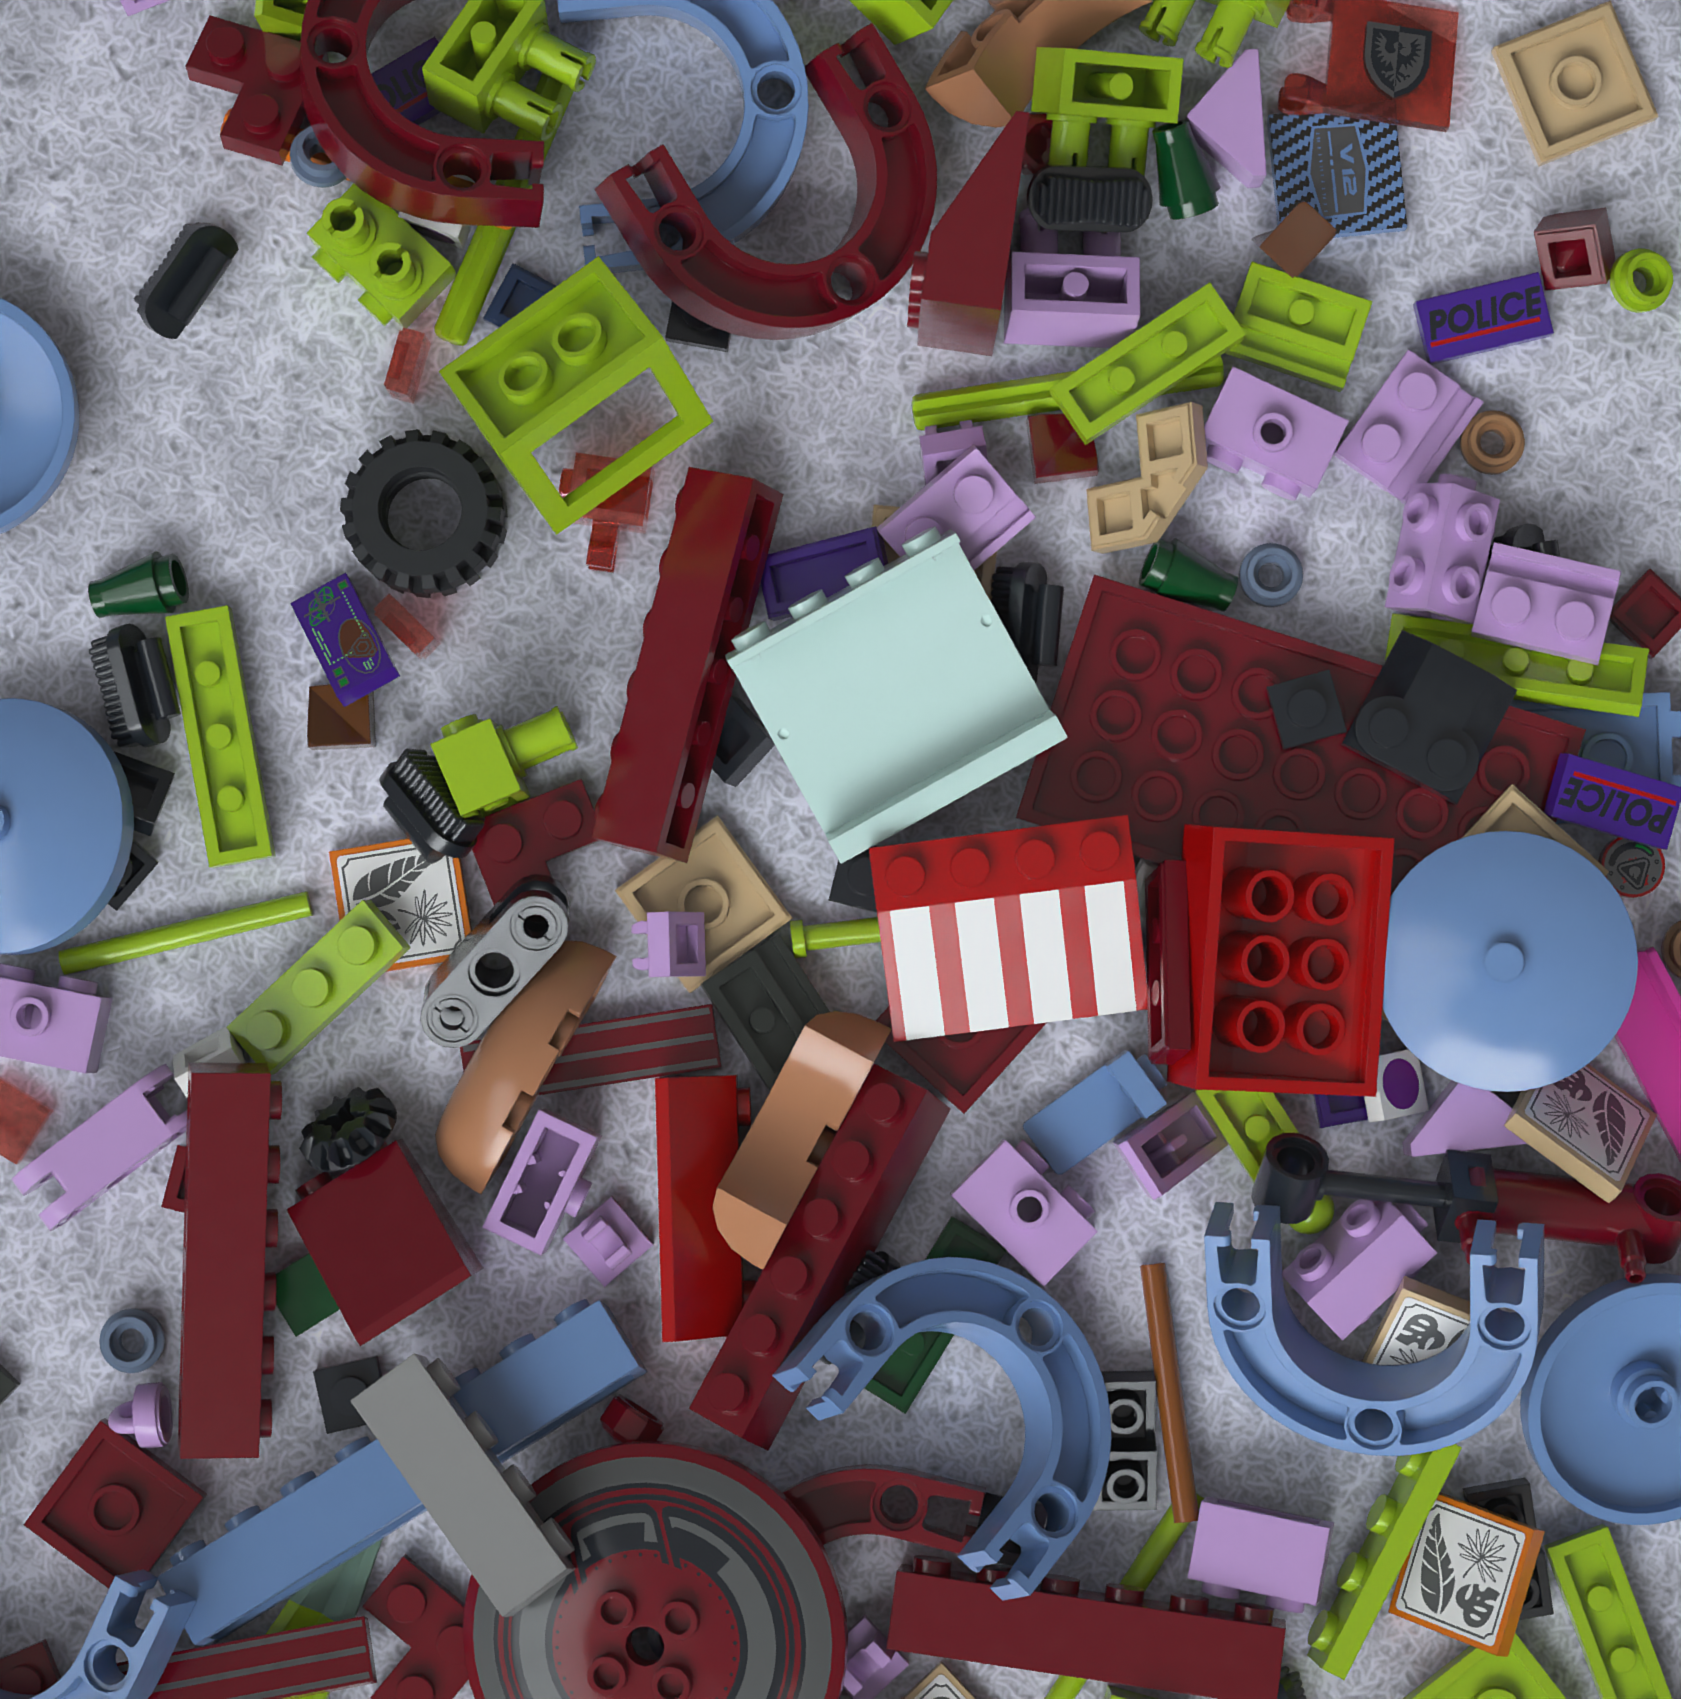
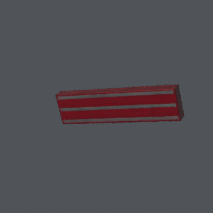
M707 1004L580 1024L559 1058L557 1057L548 1076L538 1090L539 1095L722 1067L713 1005ZM481 1040L472 1041L470 1044L460 1047L463 1072Z
M361 1616L173 1652L160 1680L148 1699H295L377 1683L368 1618ZM128 1661L116 1663L120 1672L126 1676L129 1668Z

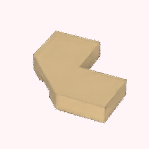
M1188 402L1136 414L1141 477L1086 489L1091 551L1105 554L1159 541L1208 468L1202 405Z

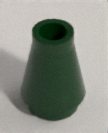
M1178 120V124L1166 123L1153 129L1152 133L1156 145L1159 205L1167 207L1170 219L1179 220L1194 217L1217 207L1219 203L1216 192L1221 186L1192 133L1189 120Z
M1174 538L1171 542L1159 539L1157 543H1153L1146 556L1139 577V585L1150 589L1152 593L1183 603L1212 607L1222 612H1225L1231 604L1239 581L1238 576L1224 571L1177 538Z
M155 551L102 579L90 581L88 594L94 613L98 618H104L112 615L174 613L176 605L187 603L189 588L186 574L179 558L175 554L162 556L159 552Z

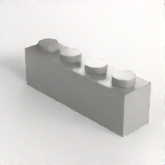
M414 1353L353 1398L351 1403L502 1617L514 1616L576 1569L567 1557L575 1548L563 1529L552 1517L543 1523L530 1505L529 1501L537 1495L518 1467L512 1464L505 1469L491 1450L499 1441L483 1417L477 1411H474L469 1416L464 1412L453 1396L461 1390V1387L446 1365L439 1358L430 1363L425 1356Z

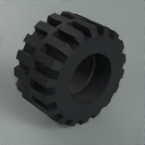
M419 429L405 431L406 437L395 440L390 435L379 441L382 448L371 454L367 449L358 459L362 466L356 474L350 471L344 483L349 488L347 498L341 497L340 512L345 516V524L342 525L345 539L351 544L352 552L358 561L379 581L381 580L395 591L404 594V591L410 592L416 597L431 598L432 593H442L443 596L458 593L456 587L464 583L471 586L481 579L478 573L486 565L489 568L492 567L498 558L495 551L499 543L504 544L507 533L504 527V517H508L507 505L501 493L502 489L483 458L479 457L471 446L460 439L456 442L450 439L447 433L435 430L432 431V435H423ZM421 479L441 480L454 489L461 502V518L456 530L444 543L431 549L413 550L403 546L395 539L388 524V514L393 499L401 489L414 481Z

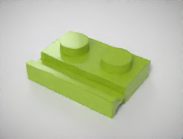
M1251 262L1233 313L1234 318L1246 333V336L1242 342L1224 354L1341 392L1344 389L1346 378L1373 301L1301 277L1294 276L1292 278L1286 272Z

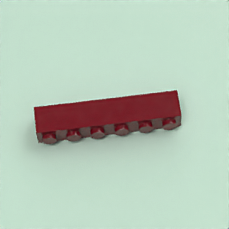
M693 467L688 468L684 486L680 489L676 498V517L669 544L660 559V578L653 605L643 623L644 639L636 670L631 674L627 684L628 700L621 727L611 745V765L605 788L595 806V826L591 838L636 852L683 863L688 862L727 707L736 679V674L731 669L725 655L736 649L731 640L749 628L784 495L755 478Z
M188 1062L178 1448L180 1459L259 1458L260 1438H271L272 1399H261L262 1375H273L274 1336H263L264 1311H275L276 1273L265 1272V1248H277L278 1209H267V1184H279L280 1146L269 1145V1120H281L282 1082L271 1081V1073L267 1063Z
M873 1064L689 1407L690 1410L738 1437L769 1451L805 1383L802 1382L794 1392H790L772 1375L818 1320L836 1301L843 1297L844 1293H846L845 1289L849 1285V1280L857 1270V1266L861 1263V1259L866 1255V1252L869 1249L875 1252L951 1110L930 1091Z
M915 1555L913 1565L901 1564L896 1572L887 1649L1216 1699H1277L1286 1621L1285 1619L1273 1618L1274 1608L1265 1605L1238 1602L1235 1603L1234 1612L1210 1609L1208 1608V1598L1193 1594L1171 1593L1170 1602L1144 1599L1145 1590L1143 1588L1125 1584H1106L1105 1593L1079 1589V1579L1056 1574H1047L1030 1596L1002 1601L990 1587L997 1579L1005 1578L1011 1568L985 1565L977 1574L952 1571L951 1560L926 1555Z

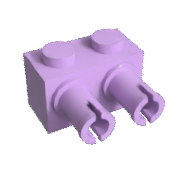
M1029 209L1021 211L1019 214L1020 252H1012L1004 287V344L1111 348L1134 333L1140 318V257H1121V232H1103L1102 234L1095 231H1083V255L1058 254V230L1046 229L1040 225L1039 231L1038 223L1031 216Z

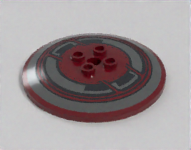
M655 1440L632 1441L603 1446L580 1454L556 1466L534 1481L531 1486L537 1496L530 1500L529 1503L543 1523L552 1517L568 1536L575 1550L568 1554L567 1557L576 1569L514 1616L502 1617L471 1574L464 1606L463 1645L469 1683L475 1699H840L843 1690L848 1655L847 1616L836 1572L820 1538L791 1500L771 1482L749 1467L725 1455L702 1447L679 1442ZM644 1626L650 1627L661 1635L664 1642V1652L661 1658L646 1660L637 1655L631 1643L634 1629Z

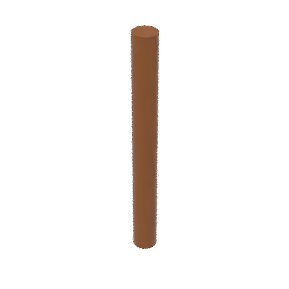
M1165 1263L1140 1266L1174 1523L1198 1521L1199 1510Z

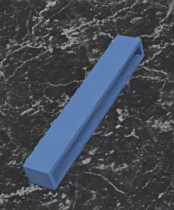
M583 1299L572 1304L555 1316L554 1321L557 1327L537 1339L530 1333L511 1342L499 1352L502 1361L482 1374L478 1368H473L455 1377L461 1390L453 1396L467 1416L477 1411L492 1429L499 1442L491 1450L501 1464L648 1372L610 1308L602 1301L598 1300L590 1305L587 1299ZM366 1436L350 1443L335 1454L334 1457L338 1464L324 1473L316 1476L314 1471H309L294 1478L279 1490L283 1498L263 1511H261L258 1505H255L238 1513L225 1523L224 1526L228 1531L225 1535L209 1545H206L204 1540L196 1541L171 1556L169 1560L173 1567L159 1575L158 1581L166 1595L170 1593L171 1589H178L197 1599L184 1626L194 1645H214L427 1511L377 1439L371 1442L369 1437Z

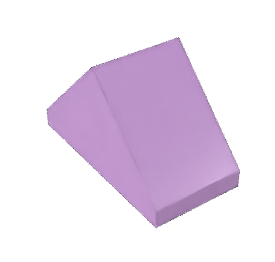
M1246 49L1233 63L1232 67L1221 76L1185 117V120H1189L1192 133L1199 146L1247 188L1261 187L1267 175L1258 49Z
M1453 1080L1449 1082L1430 1106L1429 1111L1423 1115L1402 1142L1404 1155L1410 1157L1446 1153V1150L1468 1151L1527 1143L1504 1126L1512 1110L1508 1104L1491 1091L1473 1088Z
M1194 1091L1113 1142L1147 1197L1153 1200L1164 1195L1228 1146V1143Z

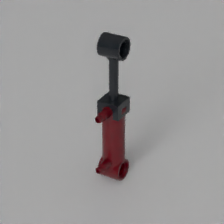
M1282 1133L1274 1136L1267 1143L1251 1194L1254 1206H1280V1220L1283 1224H1297L1307 1220L1313 1213L1316 1202L1321 1201L1324 1195L1433 1207L1437 1241L1461 1243V1249L1465 1253L1466 1262L1469 1265L1477 1219L1496 1221V1234L1517 1236V1228L1520 1223L1544 1224V1239L1617 1247L1620 1266L1624 1270L1625 1278L1633 1284L1641 1283L1646 1278V1263L1663 1264L1671 1260L1681 1244V1181L1673 1176L1661 1173L1642 1176L1635 1184L1625 1183L1622 1191L1608 1203L1573 1177L1493 1168L1491 1154L1446 1150L1435 1181L1329 1170V1157L1319 1142L1299 1133Z

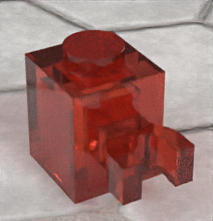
M576 452L574 469L563 468L559 494L564 498L618 458ZM653 466L574 522V524L592 526L586 566H589V570L614 574L620 530L646 534L655 476Z

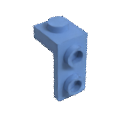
M1123 1050L1026 1120L1023 1124V1129L1056 1174L1062 1175L1141 1117L1147 1119L1165 1106L1167 1103L1159 1091L1168 1084L1156 1066L1151 1064V1060L1148 1059L1146 1054L1135 1060L1130 1051Z

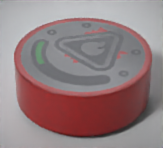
M1616 837L1608 842L1602 849L1598 862L1609 871L1605 877L1611 882L1620 897L1636 898L1649 894L1660 884L1665 872V859L1661 849Z

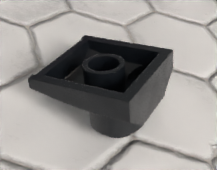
M1402 630L1341 745L1456 805L1468 783L1476 774L1479 762L1517 690L1469 661L1430 641Z

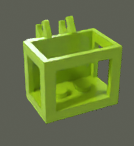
M599 256L439 370L441 376L490 446L556 535L714 422L663 336ZM650 368L678 415L562 498L531 452L643 371Z

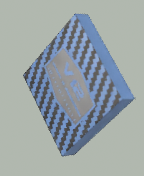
M1394 102L1268 115L1267 129L1277 226L1299 202L1306 201L1337 230L1334 238L1400 232L1407 229Z

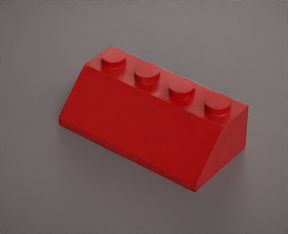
M738 1075L655 1078L662 1342L726 1337L753 1290L756 1280L744 1281L743 1257L731 1249L718 1230L713 1203L717 1187L740 1148L739 1126H751L750 1087L738 1088Z

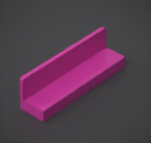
M1653 946L1637 949L1638 971L1634 996L1629 1011L1614 1037L1653 1112L1657 1114L1656 1117L1681 1163V997L1656 949Z

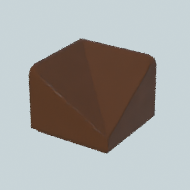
M1301 201L1274 230L1257 235L1251 240L1293 278L1294 276L1298 277L1334 238L1337 230L1306 201Z
M331 684L310 686L307 725L308 748L311 750L376 747L374 691L344 707L337 698Z

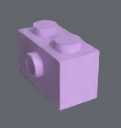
M1233 366L1204 424L1207 461L1220 469L1238 474L1241 466L1264 476L1261 485L1265 489L1285 499L1295 501L1299 493L1310 498L1317 490L1349 420Z
M0 963V1056L81 1073H97L113 998L96 995L98 982L60 975L58 987L33 982L36 970Z
M546 1108L539 1109L482 1228L538 1255L544 1254L548 1250L565 1213L576 1218L588 1195L592 1182L582 1177L602 1135Z
M1003 1139L950 1194L1044 1287L1098 1232L1087 1221L1096 1211L1069 1185L1061 1193L1053 1188L1041 1176L1050 1166L1023 1139L1015 1148Z
M1207 1496L1201 1501L1187 1578L1202 1581L1201 1591L1209 1595L1239 1599L1241 1590L1266 1595L1265 1605L1288 1612L1303 1613L1305 1604L1316 1606L1321 1599L1334 1522Z

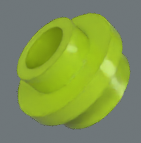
M1638 248L1622 254L1615 261L1610 272V288L1614 298L1623 308L1635 313L1648 312L1661 306L1667 299L1673 285L1671 266L1664 257L1649 249ZM1634 271L1641 273L1646 280V287L1643 292H1640L1634 284Z

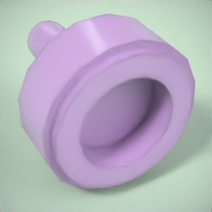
M162 1382L138 1384L134 1391L133 1401L117 1406L110 1413L108 1418L109 1428L119 1434L135 1433L137 1443L142 1449L165 1447L170 1442L173 1430L172 1405L168 1388Z

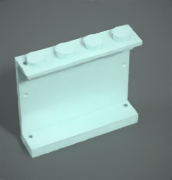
M936 526L920 532L902 544L906 552L905 555L885 566L882 565L879 558L859 566L845 575L849 584L848 587L826 598L822 589L807 595L788 607L792 618L771 630L765 621L746 629L731 640L736 649L725 655L731 669L734 670L841 864L1068 738L1058 718L1047 706L959 545L961 541L958 535L951 529L941 535Z

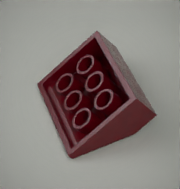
M1015 112L931 232L928 252L915 251L909 288L907 327L918 329L917 346L992 356L1002 308L1030 116L1029 112Z

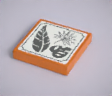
M409 839L329 852L339 920L343 919L362 900H371L411 947L386 972L443 963L472 931L461 858L445 855L438 862L429 864Z
M1440 1492L1400 1570L1388 1612L1493 1655L1508 1657L1545 1531Z

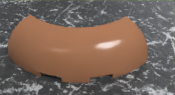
M988 0V3L995 11L976 28L972 37L966 31H961L934 69L925 86V90L950 114L971 124L994 128L1006 126L1015 112H1023L1032 99L1037 47L1077 49L1112 22L1139 7L1151 3L1152 0Z
M564 941L553 956L491 1022L453 1091L435 1133L438 1155L450 1173L472 1190L482 1195L506 1158L539 1095L538 1090L548 1076L557 1057L559 1058L596 999L617 956L583 941Z
M839 1011L819 1014L811 1019L804 1026L756 1119L719 1183L713 1203L717 1228L731 1249L756 1267L764 1269L892 1029L882 1023L859 1014Z

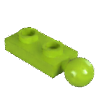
M1194 1090L1253 1184L1267 1143L1274 1136L1282 1133H1299L1274 1093ZM1324 1195L1321 1201L1316 1202L1314 1211L1307 1220L1297 1224H1289V1226L1299 1233L1308 1235L1316 1234L1326 1229L1333 1220L1335 1212L1332 1197Z

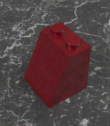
M403 1139L395 1140L389 1145L385 1141L373 1155L333 1179L330 1172H322L295 1190L301 1201L286 1209L348 1327L360 1346L483 1269L480 1261Z

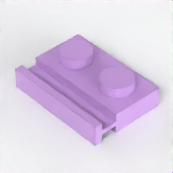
M1408 349L1334 453V456L1405 505L1411 483H1427L1484 402L1477 397L1474 398L1459 388V384Z
M973 444L881 523L877 530L901 557L906 554L902 544L920 532L936 526L941 535L951 529L958 535L961 541L959 545L971 567L975 570L1036 517Z
M1494 542L1472 628V636L1598 665L1621 571Z

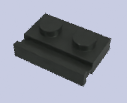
M780 934L775 935L761 946L701 983L702 989L769 1092L804 1026L816 1015L830 1012Z

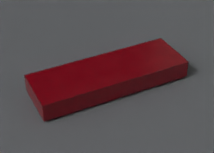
M1165 859L1145 879L1148 1059L1151 1060V1064L1173 1065L1191 1051L1188 891L1186 861Z

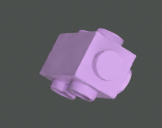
M1440 474L1438 483H1411L1408 499L1403 510V523L1396 556L1389 575L1390 584L1385 607L1416 617L1474 624L1490 545L1495 534V522L1500 499L1475 491L1477 481L1458 475Z
M1360 1199L1352 1203L1345 1210L1342 1217L1315 1242L1303 1248L1295 1260L1282 1271V1276L1343 1341L1353 1330L1365 1323L1372 1316L1373 1312L1397 1291L1404 1276L1413 1279L1437 1252L1420 1234L1428 1226V1223L1411 1205Z

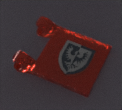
M1384 0L1290 1L1286 10L1287 18L1290 21L1307 24L1329 21L1331 23L1325 83L1305 74H1289L1284 81V87H1281L1278 93L1277 105L1282 113L1288 115L1324 113L1447 132L1450 125L1459 12Z

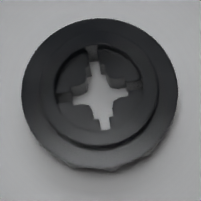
M357 1087L347 1097L342 1099L334 1096L332 1104L326 1109L316 1110L314 1112L316 1120L307 1124L302 1129L301 1133L304 1140L299 1149L309 1165L319 1171H338L359 1164L373 1155L391 1134L397 1120L396 1107L379 1088L369 1089L365 1092L360 1087Z

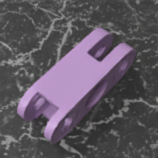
M166 1064L161 1065L134 1083L25 1166L11 1179L23 1196L36 1190L53 1176L66 1193L38 1215L50 1232L65 1224L186 1132L187 1110L178 1116L174 1114L170 1117L155 1097L157 1093L164 1089L163 1085L174 1076Z

